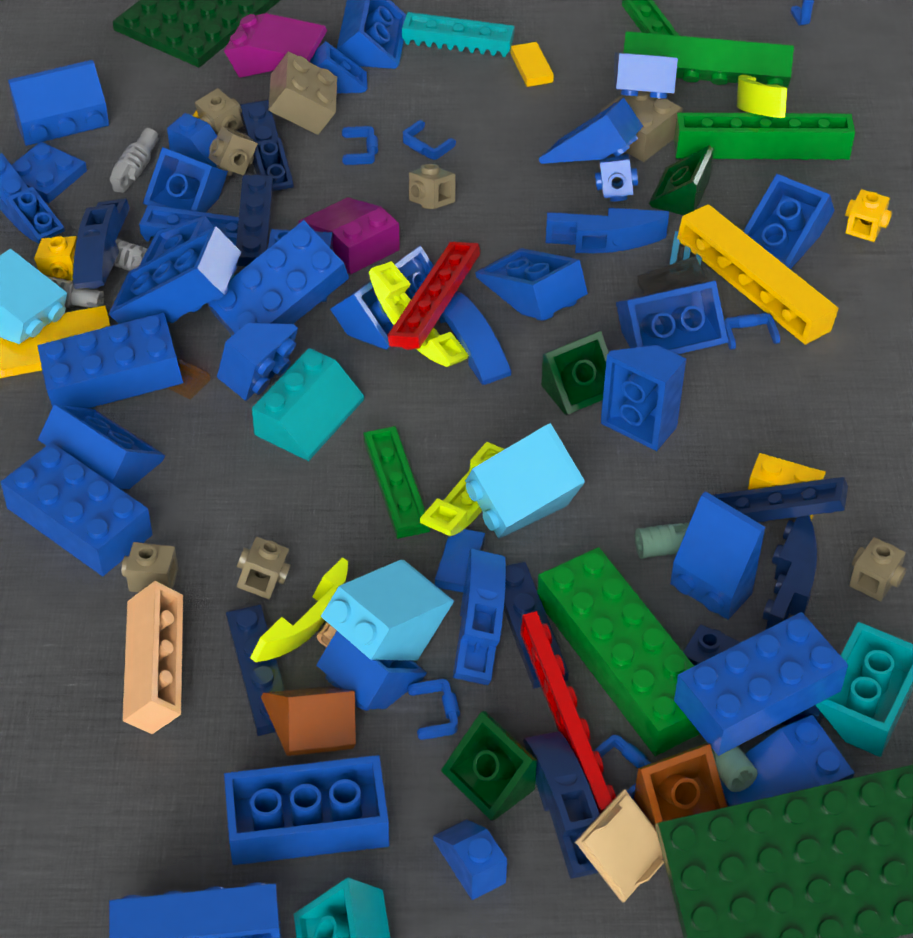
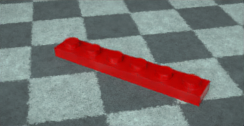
M450 242L389 332V346L402 347L406 350L420 349L479 257V243Z
M537 611L523 614L520 634L558 731H561L572 748L590 786L599 814H601L616 798L615 791L611 784L606 785L602 776L604 767L598 751H592L588 741L590 740L589 726L585 718H579L576 711V694L573 687L567 686L563 678L565 670L560 655H554L551 648L552 636L547 623H541Z

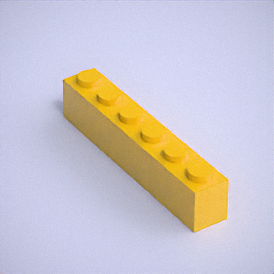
M707 204L682 216L677 236L680 243L688 246L695 255L697 253L702 257L703 262L764 312L771 314L775 321L806 345L832 330L839 308L712 206Z

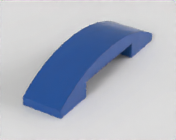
M456 291L438 320L441 324L445 322L448 324L469 355L468 365L482 385L511 376V369L505 354L486 319L468 297Z

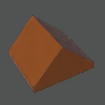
M328 686L263 692L261 699L287 756L354 749L356 745L355 691Z
M709 743L638 768L634 799L654 828L655 824L727 807Z

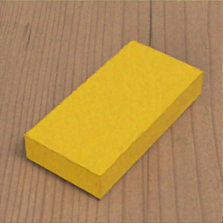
M537 42L511 46L510 54L527 87L553 82L554 74Z

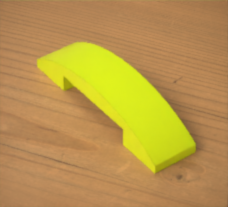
M749 75L738 76L736 105L738 109L763 116L785 118L786 87L765 85L756 82V78Z
M390 261L371 268L369 275L382 308L392 324L395 325L411 301L405 293L411 284L395 264ZM434 327L420 349H417L430 360L445 367L457 364L469 357L463 346L451 332L440 335Z
M486 442L470 460V469L444 500L437 498L421 516L420 523L448 536L456 535L469 526L482 510L477 501L474 502L469 497L465 480L472 468L505 449Z
M342 557L322 577L312 596L318 602L294 625L281 617L260 637L250 657L254 662L267 661L285 655L304 644L320 629L325 622L321 617L323 611L337 588L346 581L348 561Z

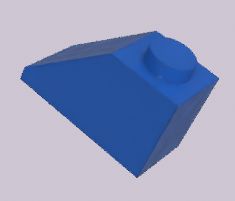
M326 41L317 48L310 63L322 69H327L337 76V93H364L368 89L367 72Z
M184 113L167 127L170 150L212 166H217L208 158L210 145L218 136L209 123Z
M466 819L433 836V841L471 900L506 883L507 858L487 828Z

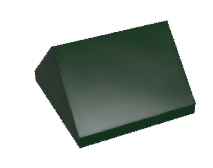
M709 145L666 167L649 202L651 207L683 216L696 210L709 183L713 148Z
M601 331L543 354L541 386L565 415L603 400L606 360L609 351Z
M481 711L440 771L492 821L496 820L535 790L537 760L486 711Z

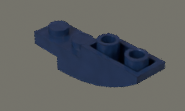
M264 100L240 104L246 135L258 143L253 159L256 174L273 175V191L294 188L282 140L278 137L272 112L268 111L269 101Z
M127 198L98 202L96 207L86 208L79 227L74 254L73 286L75 289H96L105 285L119 254L116 239L130 210Z
M810 515L797 517L795 521L789 519L783 534V539L786 542L784 545L778 544L775 549L772 564L777 565L774 577L777 582L774 593L778 595L775 600L769 599L765 606L762 619L767 620L766 629L788 619L789 614L796 615L802 612L805 615L817 566V543Z
M561 731L524 738L523 742L526 750L537 760V788L544 811H550L570 879L599 873L575 843L600 814L590 786L572 748Z

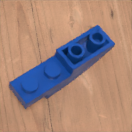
M1 153L0 210L18 230L36 243H40L41 238H51L64 232V226L33 186L28 187L3 153Z
M608 208V216L547 212L546 243L576 245L575 253H609L639 248L666 238L669 211Z
M470 549L460 609L462 619L453 678L483 685H489L491 682L496 646L500 642L506 582L505 556L476 549Z

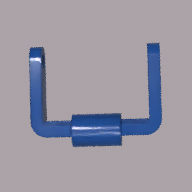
M803 0L802 8L799 6L791 7V14L799 26L810 23L814 0Z
M422 120L417 121L403 131V143L432 160L440 158L456 145V140L450 138L433 149L426 143L413 137L424 129L425 122Z
M371 126L344 127L342 129V136L344 138L367 137V153L345 154L342 157L343 164L360 165L374 163L375 154L378 153V138L374 135V128Z
M769 313L741 315L724 320L729 342L727 344L730 350L736 348L732 328H746L766 324L773 343H780V334L772 315Z
M446 679L413 683L407 687L408 694L411 696L443 692V707L446 718L449 719L450 723L418 729L417 736L420 740L457 733V718L460 716V710L456 694L451 693L450 684Z
M619 735L610 736L593 750L598 751L600 756L603 757L615 747L637 769L651 764L646 755L632 743H627ZM636 783L627 790L632 799L635 795Z

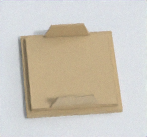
M625 789L617 795L575 841L622 903L629 898L640 884L649 881L664 864L656 829Z

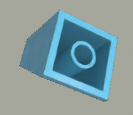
M9 249L0 255V338L20 344L29 337H36L43 327L50 322H57L64 315L67 292L12 249Z
M550 423L472 468L465 482L469 497L474 502L477 501L483 512V520L487 528L494 531L497 538L500 539L566 507L583 486L585 480Z
M398 560L340 585L321 617L370 660L418 661L454 603V600L405 560Z

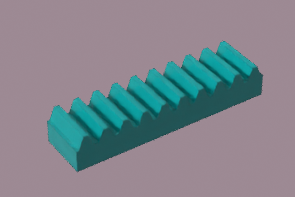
M412 12L407 13L402 26V38L407 45H409L411 40H414L417 46H420L421 42L425 41L427 47H431L434 42L438 49H441L443 44H446L449 50H452L453 46L457 45L460 52L463 51L464 47H468L470 53H473L475 48H478L480 53L484 55L486 49H488L492 56H495L496 52L500 51L502 57H506L507 53L510 52L515 32V26Z

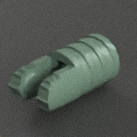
M689 523L637 528L635 530V545L639 558L645 559L647 557L652 558L676 554Z
M739 746L720 756L712 749L719 777L730 791L740 792L752 785L757 777V769Z

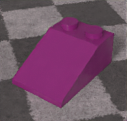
M268 13L260 15L249 14L241 19L240 25L230 37L224 52L239 78L274 71L288 51L297 56H302L310 62L327 29L324 25Z
M347 197L298 221V223H301L305 220L314 231L332 232L333 252L344 262L349 275L400 250L399 222L381 206Z

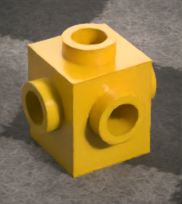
M861 189L856 200L851 199L845 214L846 217H849L846 234L875 242L881 228H887L892 215V211L888 210L890 197Z
M77 236L41 238L34 257L38 270L44 275L66 279L67 281L73 280Z

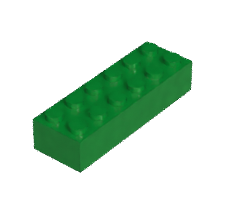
M599 547L538 575L537 592L546 614L654 756L700 734L674 702L678 674L694 667V665Z

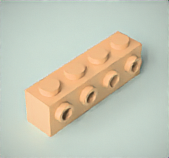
M157 581L152 582L127 601L123 721L150 734H154L181 715L183 595Z

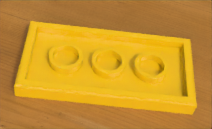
M106 305L66 312L57 322H50L43 327L36 337H29L20 344L0 338V378L42 371L37 345L109 327L110 322Z

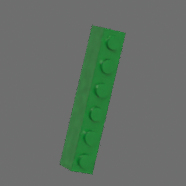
M626 31L623 53L678 58L676 78H681L690 83L704 80L711 81V83L716 85H725L727 83H738V76L749 75L755 77L756 82L788 88L792 74L794 45Z
M677 113L674 145L676 159H683L710 145L713 148L712 159L850 160L855 129L852 114L785 113V118H776L753 113Z

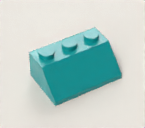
M308 348L252 407L254 435L310 461L364 401V395L335 359Z
M857 622L840 655L848 664L842 690L816 704V707L846 743L881 757L913 691V644Z
M349 877L294 913L296 938H390L383 890Z

